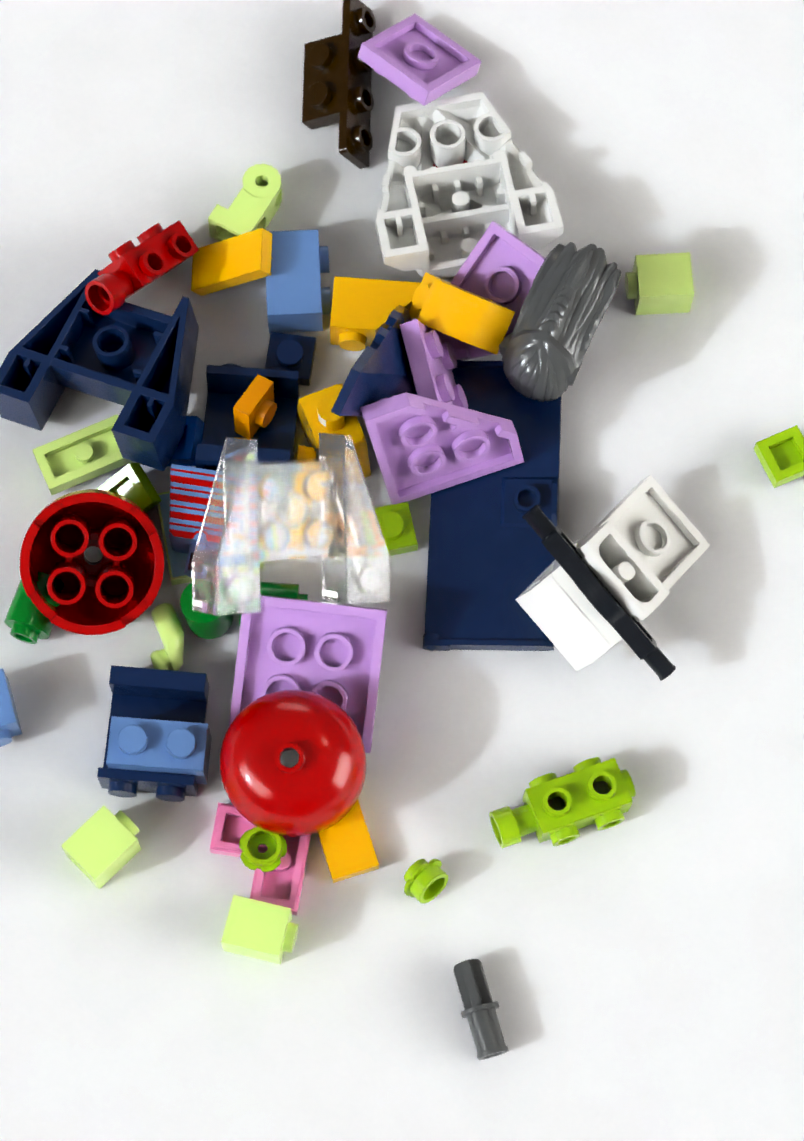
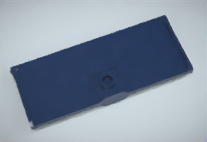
M457 360V367L452 369L455 384H460L464 390L468 409L512 420L518 435L524 463L431 493L423 649L429 651L554 650V644L515 599L555 560L542 544V539L522 516L538 504L539 508L555 526L559 524L562 396L548 402H539L524 397L511 386L503 371V361Z

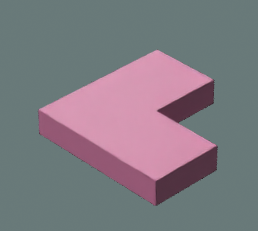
M218 803L210 852L240 857L242 850L239 848V842L242 835L247 830H251L256 826L244 818L233 805ZM311 835L284 837L287 843L286 855L281 857V864L273 871L262 872L258 868L255 870L250 899L291 908L292 914H298ZM260 845L258 847V851L260 853H265L267 851V846Z

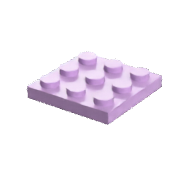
M244 593L229 726L246 706L266 694L282 690H305L322 695L341 707L356 725L364 744L365 753H370L387 609Z

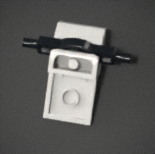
M652 475L641 480L590 533L574 543L569 540L558 526L551 522L539 508L538 504L527 511L522 518L526 520L542 539V544L555 560L515 600L576 671L592 664L623 638L641 660L644 659L661 681L672 674L676 667L657 647L656 641L639 621H643L665 600L670 594L668 590L708 549L710 544Z

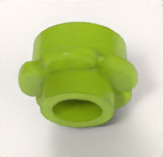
M259 827L247 830L239 842V848L242 850L240 858L243 864L251 870L258 868L262 872L273 871L281 864V857L286 855V840L279 834L263 830ZM260 845L267 846V851L265 853H260L258 851V847Z
M420 859L413 863L404 875V880L406 881L404 887L405 894L407 896L410 895L412 898L415 897L422 904L436 898L445 888L449 879L448 875L440 868L442 862L439 859H432L428 863L425 859Z

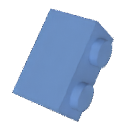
M318 229L270 231L272 233L271 275L266 276L269 333L323 331L322 315L331 314L330 287H321V273H329L328 246H319Z
M111 716L106 759L107 767L111 769L195 776L197 784L207 785L212 740L208 723Z

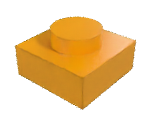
M257 374L233 407L234 430L236 433L251 440L260 426L265 428L269 425L277 409V403L274 402L273 381Z

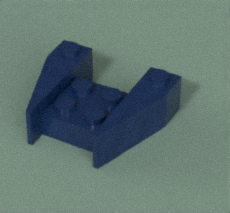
M95 269L7 354L0 367V416L3 419L42 431L66 387L124 406L112 428V433L122 457L165 471L185 431L199 326L190 299L183 296L173 316L124 302L121 307L112 313L101 315L89 306L85 297L86 285L99 276L98 272L100 270Z

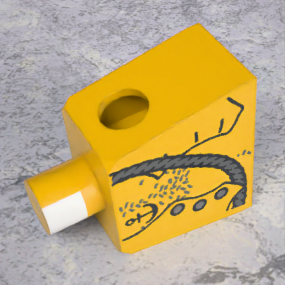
M342 383L298 399L297 406L298 420L309 446L315 448V460L328 491L371 476L367 442L357 416H339L331 412L343 387ZM344 452H349L353 454L350 458L346 460H335L340 454Z

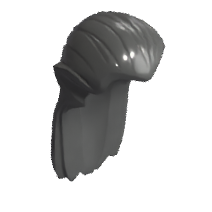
M570 242L566 246L558 244L550 251L524 300L513 332L508 334L499 345L505 376L511 386L524 397L539 402L553 401L561 397L568 386H573L585 353L617 290L621 271L617 269L618 264L615 262L607 264L605 251L602 248H597L595 244H589L577 251L576 245Z

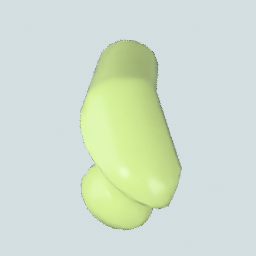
M163 603L152 610L151 616L161 637L164 649L153 651L150 658L154 669L178 671L183 665L184 631L172 604Z

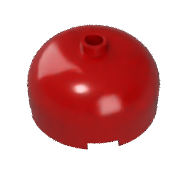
M98 489L79 490L52 501L32 521L21 547L20 575L27 596L30 597L36 608L51 623L77 634L101 635L125 628L127 624L133 622L151 606L163 580L164 552L161 538L154 523L133 501L110 491ZM91 546L98 547L103 553V557L98 562H90L84 554L86 549ZM38 571L49 574L47 582L48 593L55 602L61 604L60 606H52L40 593L36 583L38 581ZM55 577L64 583L63 590L60 592L54 586L53 579Z
M282 690L256 699L235 717L222 743L220 773L228 798L238 812L250 823L263 830L284 837L305 836L330 828L352 809L364 785L366 754L356 725L336 703L322 695L305 690ZM290 750L297 751L299 754L298 763L293 767L283 766L281 763L282 753Z

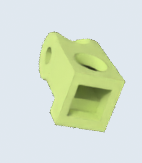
M256 164L250 167L243 176V188L229 209L217 204L208 217L210 237L222 241L260 228L266 229L282 202V184L278 170L267 164Z

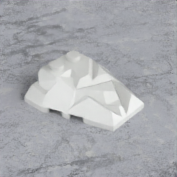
M483 92L436 99L425 106L419 102L395 106L388 147L387 171L383 175L382 200L376 216V229L385 265L401 271L416 270L422 278L425 272L441 279L455 277L492 221L500 224L533 249L544 248L564 234V226L553 188L547 180L542 182L532 169V159L526 151L520 152L511 140V130Z

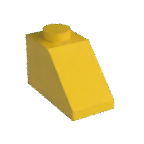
M334 276L330 319L331 345H339L342 349L349 351H361L367 346L370 347L380 327L388 328L389 325L386 324V321L393 309L401 305L407 308L408 311L410 310L413 294L421 282Z

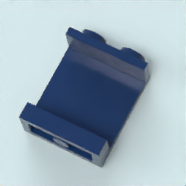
M236 364L207 365L208 394L204 418L205 424L202 444L197 443L196 468L260 477L261 488L290 490L297 426V406L300 397L299 371H288L281 367H270L267 369L245 368ZM257 374L274 382V402L277 403V409L269 425L265 428L260 426L251 440L234 430L233 407Z
M111 665L109 685L112 691V702L103 768L98 767L97 773L101 787L108 789V794L125 798L136 797L137 791L156 793V798L170 802L184 801L185 796L197 797L198 784L195 776L111 769L107 767L106 759L111 716L205 723L209 695L207 674Z

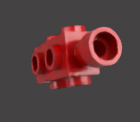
M180 220L166 229H163L160 223H157L136 237L140 242L138 246L135 247L132 241L129 240L108 254L112 263L99 271V276L90 281L85 287L86 300L95 312L101 315L112 313L124 304L125 299L153 281H156L200 251Z

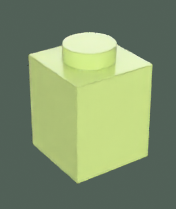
M690 252L635 256L632 272L625 273V292L627 300L634 299L636 315L690 312L694 297Z
M103 805L61 847L66 856L98 889H101L141 850L138 839L135 837L140 830L121 810L113 815Z
M233 895L221 940L222 947L226 952L281 964L284 951L293 952L299 924L291 923V908Z

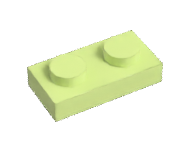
M118 414L32 449L51 495L133 462L122 457L112 433V428L119 417Z

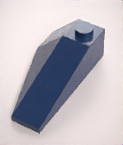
M399 305L390 313L386 324L389 325L388 328L380 327L370 347H366L353 365L331 412L339 416H363L360 407L375 403L380 399L389 398L404 392L417 395L400 329V324L412 321L407 308Z

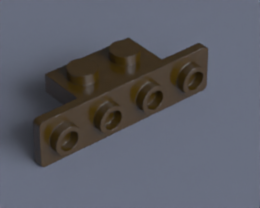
M343 0L342 33L305 44L302 123L311 130L339 123V153L359 169L369 167L370 150L373 145L370 132L371 110L374 106L371 92L373 68L357 56L361 43L373 37L376 22L372 10L360 0Z

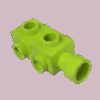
M594 757L573 767L574 772L557 778L555 773H549L535 778L529 782L530 788L525 789L522 798L523 806L514 809L505 806L489 812L491 826L500 847L503 849L520 843L522 836L533 832L536 833L539 843L551 839L553 846H561L580 837L578 829L596 823L598 830H605L622 823L625 820L623 813L629 811L633 802L631 797L636 795L629 772L626 769L620 771L615 758L601 762L599 757ZM604 781L607 783L610 792L599 794L594 790L593 784ZM560 797L565 802V808L554 810L549 806L548 800Z

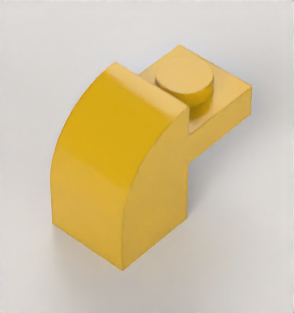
M425 272L421 284L413 294L412 305L409 310L410 316L418 319L424 325L496 355L515 314L514 311L490 299L464 290Z

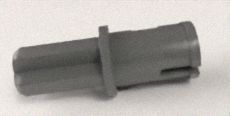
M470 959L456 964L453 971L465 1009L461 1012V1016L468 1019L478 1053V1060L492 1058L508 1052L496 1014L499 1003L492 1000L481 961L479 959Z

